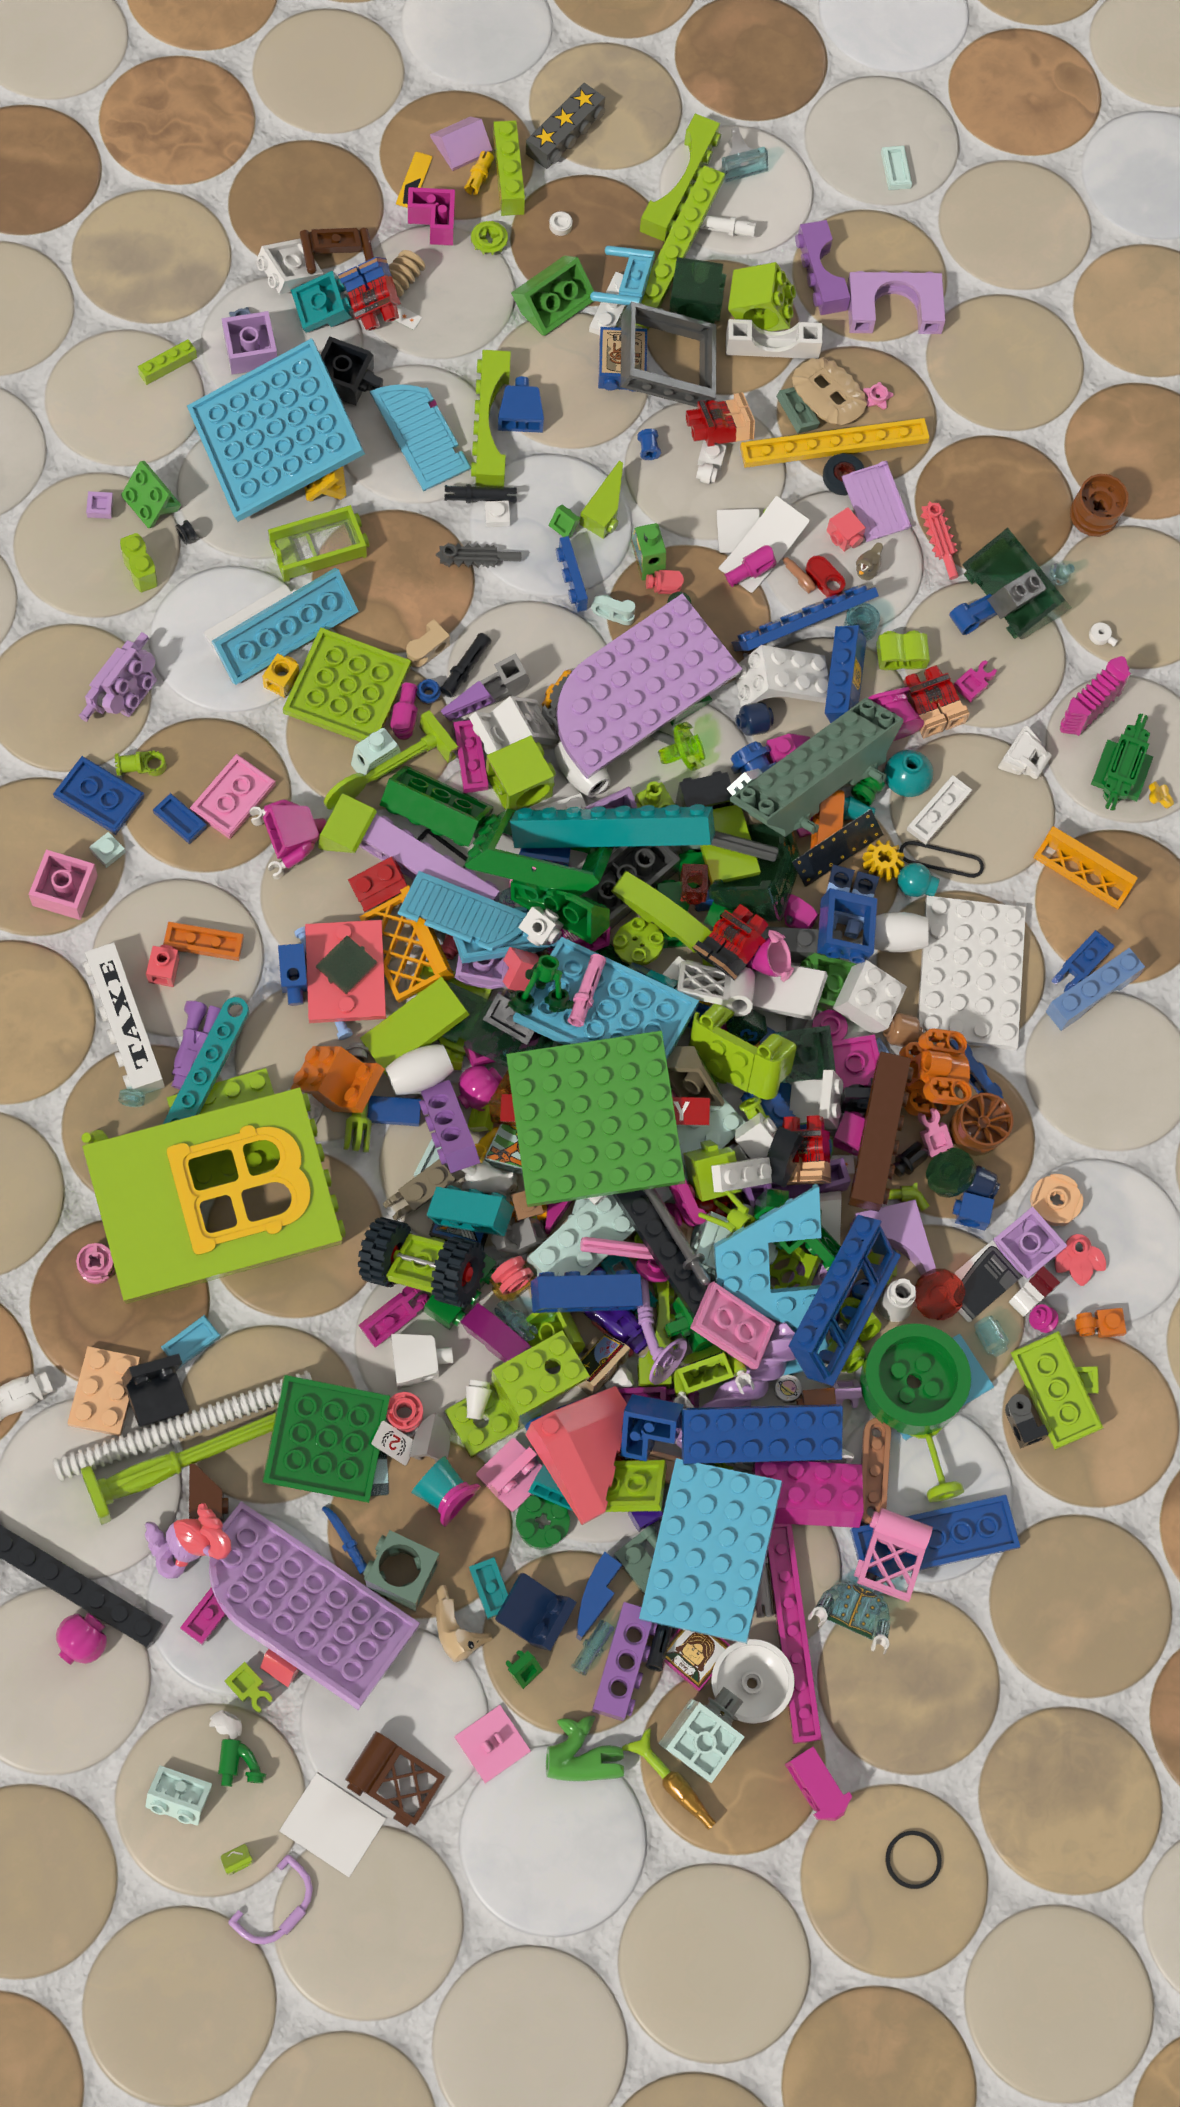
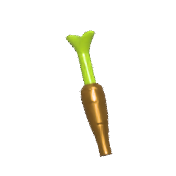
M650 1728L643 1732L640 1740L630 1742L622 1747L623 1751H631L643 1756L663 1779L662 1786L666 1792L701 1821L708 1830L716 1824V1821L708 1814L685 1778L679 1772L670 1771L651 1750Z

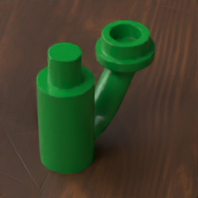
M222 1739L218 1774L222 1775L221 1786L232 1787L233 1776H238L240 1757L244 1759L250 1769V1772L245 1773L247 1782L263 1784L267 1774L261 1773L253 1752L239 1740Z

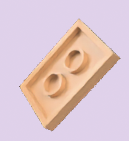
M88 1346L67 1422L68 1426L115 1436L122 1435L130 1403L122 1376L129 1367L140 1364V1357Z

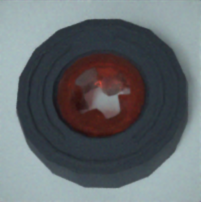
M842 453L834 455L827 461L823 469L825 486L837 495H848L840 472L842 474L844 472L850 474L851 472L864 469L863 463L851 454Z

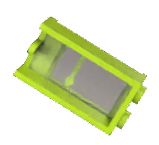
M351 505L268 529L269 543L284 582L290 581L291 578L357 558H367V548L370 547L366 533H361L359 527H362L359 514H354Z

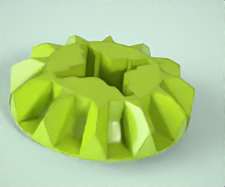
M481 222L471 232V243H473L475 250H480L483 255L485 253L494 255L497 251L502 252L503 247L507 246V231L497 222ZM487 233L493 239L492 243L486 239Z

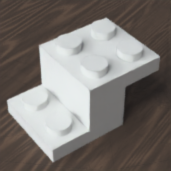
M509 696L492 712H474L469 717L473 724V730L481 738L487 754L493 753L532 735L535 743L539 742L545 745L553 746L560 740L553 727L542 716L541 712L543 709L539 702L534 699Z

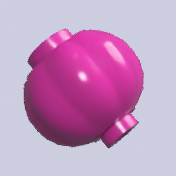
M482 1065L469 1067L459 1078L460 1095L457 1098L465 1109L471 1107L478 1111H485L481 1108L488 1103H492L495 1106L500 1104L501 1094H504L501 1086L505 1082L493 1067L489 1070Z
M87 1613L85 1617L80 1614L68 1616L60 1623L57 1629L56 1641L61 1650L58 1655L70 1665L74 1661L84 1664L96 1661L106 1648L107 1636L102 1632L105 1625L90 1613Z

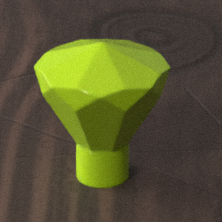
M102 1130L86 1132L81 1137L85 1145L109 1139Z

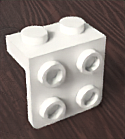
M823 1070V1080H795L792 1083L789 1110L793 1111L792 1114L796 1115L795 1117L800 1118V1123L807 1122V1116L819 1115L823 1117L825 1129H838V1122L841 1116V1094L843 1093L842 1079L834 1070Z

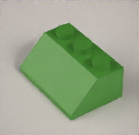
M564 255L512 291L511 294L521 314L541 335L545 336L592 303L590 295L594 290L579 258Z

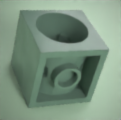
M389 1530L387 1536L382 1535L375 1549L377 1551L375 1561L370 1560L365 1568L363 1575L366 1587L416 1612L439 1564V1553ZM400 1553L410 1555L414 1558L417 1571L420 1570L416 1580L401 1587L388 1584L384 1572L380 1571L384 1561L388 1557L396 1556Z

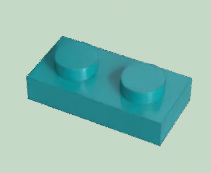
M493 1557L469 1566V1571L487 1620L497 1616L508 1596L496 1560Z

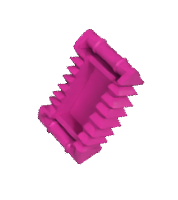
M1120 656L1111 659L1105 670L1102 669L1100 674L1097 673L1096 679L1091 680V685L1087 684L1086 690L1082 688L1081 693L1078 692L1076 698L1073 697L1070 700L1069 707L1065 711V717L1060 725L1062 733L1080 736L1082 731L1086 730L1088 724L1091 725L1093 720H1096L1098 715L1103 713L1105 707L1108 708L1110 702H1114L1115 697H1119L1122 694L1131 674L1125 657Z

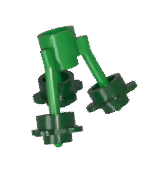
M543 955L531 970L528 969L526 971L525 977L530 981L525 991L518 990L515 993H511V1001L508 1002L510 1008L516 1013L531 1015L534 998L530 992L534 984L537 989L542 990L545 989L547 983L555 981V989L550 991L548 996L544 998V1002L549 1005V1010L551 1012H563L566 1009L573 1008L574 1002L570 1001L568 991L561 989L562 971L558 970L559 961L557 958L551 955Z

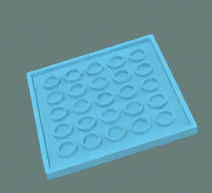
M312 338L187 405L233 516L238 522L365 455L325 363Z

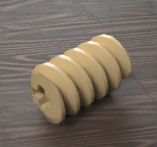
M402 250L398 257L393 260V263L389 265L397 297H401L404 294V290H408L409 284L414 283L415 277L420 276V271L425 270L424 261L417 254L409 250Z

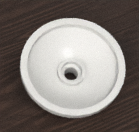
M748 1639L747 1644L740 1642L732 1644L718 1657L712 1672V1691L716 1698L721 1689L725 1687L743 1701L734 1714L738 1721L749 1724L763 1723L777 1717L790 1702L794 1690V1673L789 1660L776 1646L766 1641ZM749 1679L756 1680L757 1687L749 1688L747 1681Z

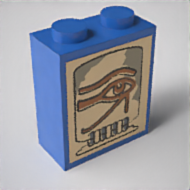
M600 327L598 388L610 391L615 389L629 390L620 387L621 328ZM635 328V368L647 371V329Z

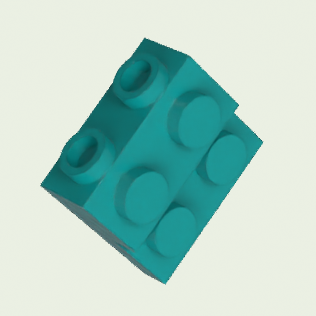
M333 271L291 290L302 328L306 333L325 324L333 327L352 318L350 311L353 309L348 296L345 297L344 294L346 287Z

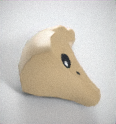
M446 1585L438 1586L436 1591L439 1602L435 1607L439 1640L445 1653L452 1661L459 1662L467 1659L476 1649L491 1641L492 1634L473 1633L461 1629L455 1619L454 1599L449 1598Z

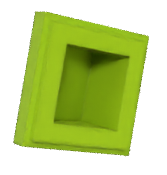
M246 1844L221 1855L222 1864L228 1875H232L252 1865L254 1862Z

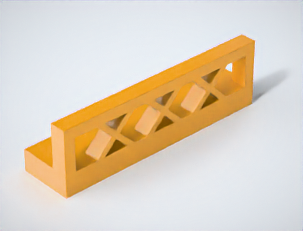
M1052 826L1033 857L1117 910L1138 879L1135 875ZM1049 846L1057 852L1058 858L1049 859L1042 855V853ZM1073 861L1077 863L1079 871H1068L1064 862ZM1095 874L1099 877L1100 884L1091 885L1087 882L1086 875ZM1116 887L1123 893L1119 900L1109 896L1107 888Z

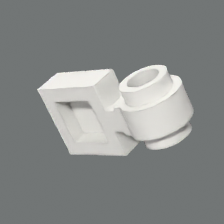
M703 440L697 464L699 467L696 479H700V482L710 484V482L715 483L717 471L721 470L726 445L715 443V446L708 447L706 441Z

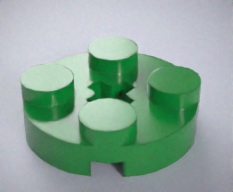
M536 1495L528 1497L519 1507L516 1515V1528L520 1537L528 1546L535 1549L545 1550L557 1545L566 1537L570 1526L567 1508ZM542 1515H546L547 1520L551 1521L550 1525H545L544 1529L539 1528V1523L535 1522L536 1517L540 1518Z

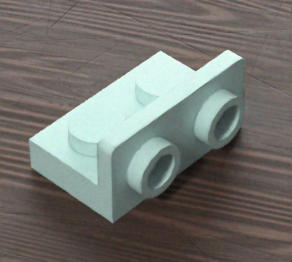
M160 1765L147 1793L145 1807L158 1815L165 1814L176 1818L181 1823L198 1825L202 1810L211 1792L212 1783Z

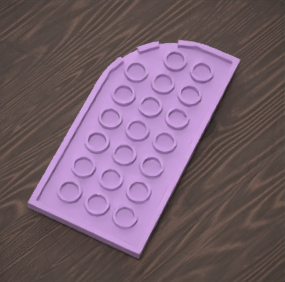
M681 594L586 658L571 672L561 690L556 712L558 733L562 745L585 778L588 779L740 674L742 668L686 597Z
M240 1502L223 1523L222 1530L231 1540L229 1555L220 1560L213 1557L209 1559L210 1583L218 1604L237 1627L359 1710L416 1632L420 1623L246 1504Z

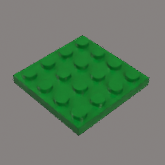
M284 1375L262 1483L369 1503L380 1450L372 1445V1441L381 1422L386 1420L390 1396Z

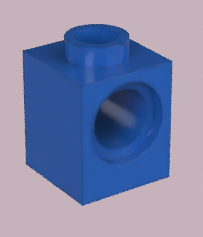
M964 1192L960 1200L956 1199L952 1214L956 1215L955 1224L985 1231L990 1224L994 1199Z

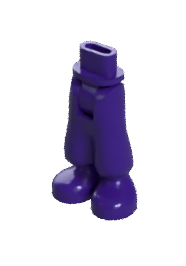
M598 1266V1267H596V1268H595L594 1270H592V1271H605V1270H604L601 1266ZM631 1310L584 1312L589 1319L600 1325L615 1339L625 1343L636 1354H639L648 1346L642 1327L638 1324V1319Z

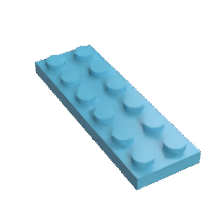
M334 568L211 642L232 683L237 685L269 666L277 653L282 656L289 654L316 638L320 627L329 630L359 611L339 569Z

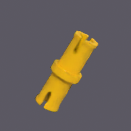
M481 151L477 163L470 170L471 175L464 186L465 191L470 195L472 192L473 195H477L482 182L488 177V170L494 160L493 154L489 151L487 153Z

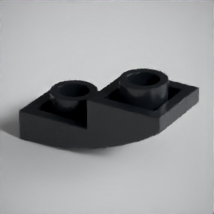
M781 1126L778 1127L767 1157L770 1158L772 1182L785 1188L797 1166L792 1160L804 1138Z

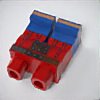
M374 257L359 264V267L355 266L338 274L341 283L346 287L355 319L361 320L368 331L380 327L377 315L381 313L385 322H392L399 318L397 306L401 305L399 297H397L387 259Z

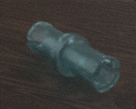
M500 1301L497 1304L503 1311L501 1312L495 1307L494 1312L506 1322L507 1326L516 1331L525 1341H531L535 1338L529 1330L537 1334V1327L526 1320L523 1312L515 1310L507 1301Z
M599 1620L589 1639L584 1640L582 1644L584 1646L571 1665L575 1671L584 1676L587 1675L596 1657L601 1656L603 1653L602 1648L615 1630L614 1627L606 1621L604 1623V1620Z

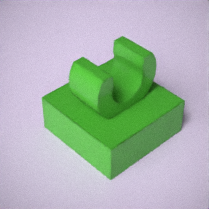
M562 504L556 508L548 526L562 537L569 536L570 538L581 518Z

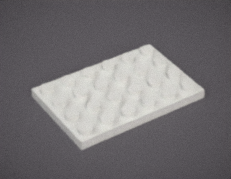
M935 896L926 897L924 917L929 918V946L922 948L917 1014L920 1027L923 1028V1033L933 1028L957 1031L964 1035L968 1045L1017 1050L1026 907Z

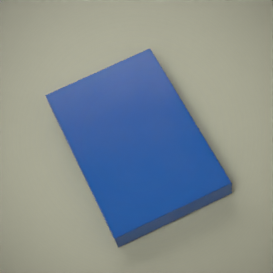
M81 756L53 793L54 798L115 835L145 797L144 793L83 756Z

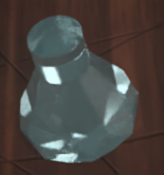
M1057 562L1051 566L1049 575L1054 583L1063 585L1069 581L1071 573L1074 572L1075 568L1072 564L1066 565L1065 563Z

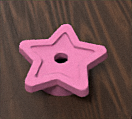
M878 382L871 388L863 389V392L868 397L867 407L877 405L885 410L887 407L886 401L893 396V393L889 392L881 382Z

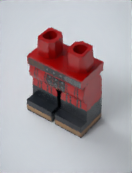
M740 904L732 914L725 910L721 915L722 919L716 922L711 934L703 943L698 940L692 949L709 964L735 981L756 953L759 945L762 946L766 942L761 934L769 924L757 914L746 924L753 916V913Z

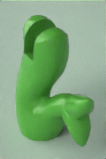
M587 1716L579 1722L572 1719H559L557 1723L568 1735V1739L562 1743L547 1747L546 1777L563 1781L621 1778L624 1776L623 1765L603 1762L622 1760L624 1758L623 1748L612 1745L599 1746L578 1757H574L582 1747L585 1737L589 1734L596 1717Z

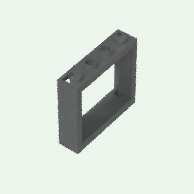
M631 301L622 312L620 387L697 407L698 401H705L706 403L715 400L716 324ZM635 323L700 341L699 385L636 369Z

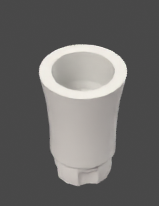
M898 1279L892 1282L888 1288L882 1291L877 1301L879 1313L891 1322H900L907 1319L912 1313L913 1302L916 1298L915 1286L907 1279Z

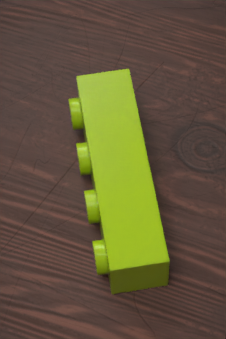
M187 339L137 366L139 375L145 384L148 385L196 359L197 352L190 340Z

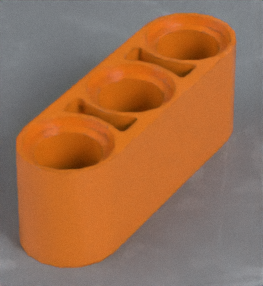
M837 790L819 804V812L812 818V822L818 824L819 829L815 834L811 833L810 849L843 828L845 800L843 790Z

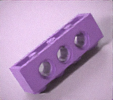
M450 1080L421 1091L423 1100L419 1101L423 1115L429 1114V1116L425 1117L429 1131H435L431 1133L435 1148L441 1147V1149L437 1150L441 1164L447 1163L450 1173L479 1164L480 1160Z
M626 1602L622 1605L592 1709L594 1713L624 1721L626 1715H632L636 1700L631 1699L633 1688L639 1689L643 1673L638 1672L641 1661L647 1662L651 1648L646 1645L649 1635L654 1636L657 1627L656 1623L639 1619L642 1608L640 1606ZM630 1629L638 1630L641 1634V1640L636 1643L629 1641L626 1636L627 1631ZM624 1655L631 1657L634 1666L630 1669L622 1668L619 1664V1658ZM615 1682L623 1683L626 1687V1693L622 1696L614 1695L611 1691V1685Z

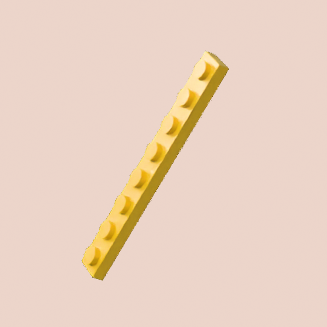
M925 418L741 442L740 451L744 468L829 457L842 453L851 454L926 444L930 438Z

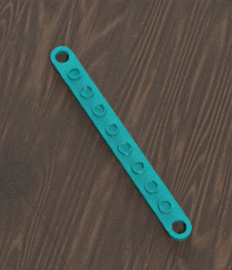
M232 997L223 1004L163 1124L199 1115L249 1016V1007L242 998ZM234 1004H239L243 1007L242 1013L237 1017L229 1015V1010Z

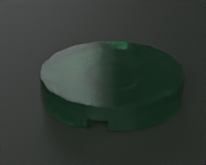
M959 1148L947 1149L948 1151L943 1154L940 1152L928 1165L926 1171L927 1184L940 1197L950 1198L960 1195L969 1188L975 1178L976 1164L973 1158L966 1151Z

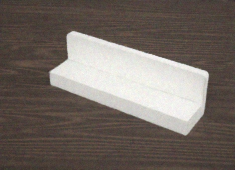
M286 585L277 588L204 632L206 639L214 648L212 640L296 590L290 591Z

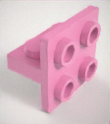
M512 1438L476 1473V1476L511 1512H514L532 1495L528 1491L542 1465L536 1460L537 1454L530 1447L525 1449L515 1438Z

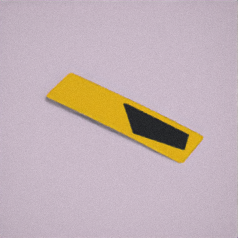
M415 152L396 205L408 208L409 187L421 188L433 158L432 156Z

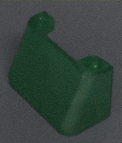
M1008 527L962 564L967 570L963 573L972 585L976 582L986 595H994L1005 585L1032 569L1035 570L1047 589L1029 603L1004 617L1009 624L1006 629L1014 639L1017 637L1021 640L1072 608Z
M747 824L752 841L778 848L776 860L769 861L756 857L761 871L760 875L724 883L721 879L714 880L713 884L709 886V897L716 905L735 911L741 904L753 913V917L757 914L765 921L780 922L783 919L798 874L792 861L800 857L794 833L792 831L784 837L765 824Z

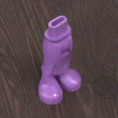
M186 1001L184 1011L188 1015L186 1029L183 1030L181 1045L174 1060L172 1087L181 1089L221 1010L220 1008L211 1005L207 1008L204 1003ZM206 1015L203 1031L200 1032L198 1031L199 1025Z

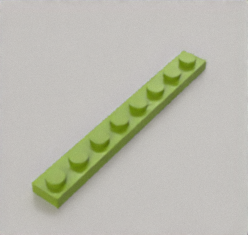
M705 165L703 166L651 269L645 293L641 300L643 305L660 308L725 179V173ZM635 323V325L640 326V327H642V328H645V329H647V330H649V328H650V327L643 326V325H639V324H636V323Z

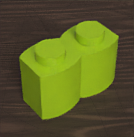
M138 533L121 538L120 546L123 561L131 572L132 581L136 589L142 593L156 588L158 581L155 565L152 558L147 554L143 538Z
M915 630L909 631L906 634L887 631L879 635L877 639L879 669L913 670L927 668L930 661L927 634Z

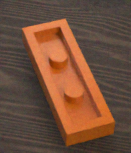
M168 922L163 945L172 946L175 950L239 961L244 934Z

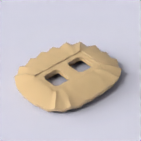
M824 357L819 359L811 358L794 371L792 382L797 395L802 398L804 403L819 418L827 421L829 424L842 426L851 423L864 413L867 405L865 393L860 390L859 384L853 380L852 375L847 374L844 368L838 367L835 361H828ZM819 376H823L829 385L825 388H820L814 380ZM836 392L846 400L840 405H837L830 398Z

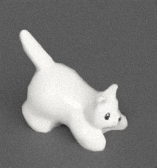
M486 1161L462 1169L466 1173L465 1182L462 1185L463 1191L469 1192V1189H476L490 1195L492 1192L500 1193L506 1196V1200L510 1203V1193L516 1191L518 1187L517 1174L493 1168Z

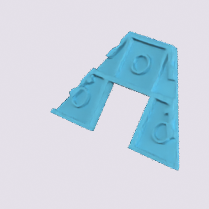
M818 1184L812 1185L813 1188L794 1199L787 1200L781 1207H775L760 1216L759 1220L745 1228L743 1226L735 1231L732 1236L723 1238L714 1244L716 1283L764 1316L782 1323L784 1322L797 1329L820 1285L771 1289L768 1243L821 1238Z

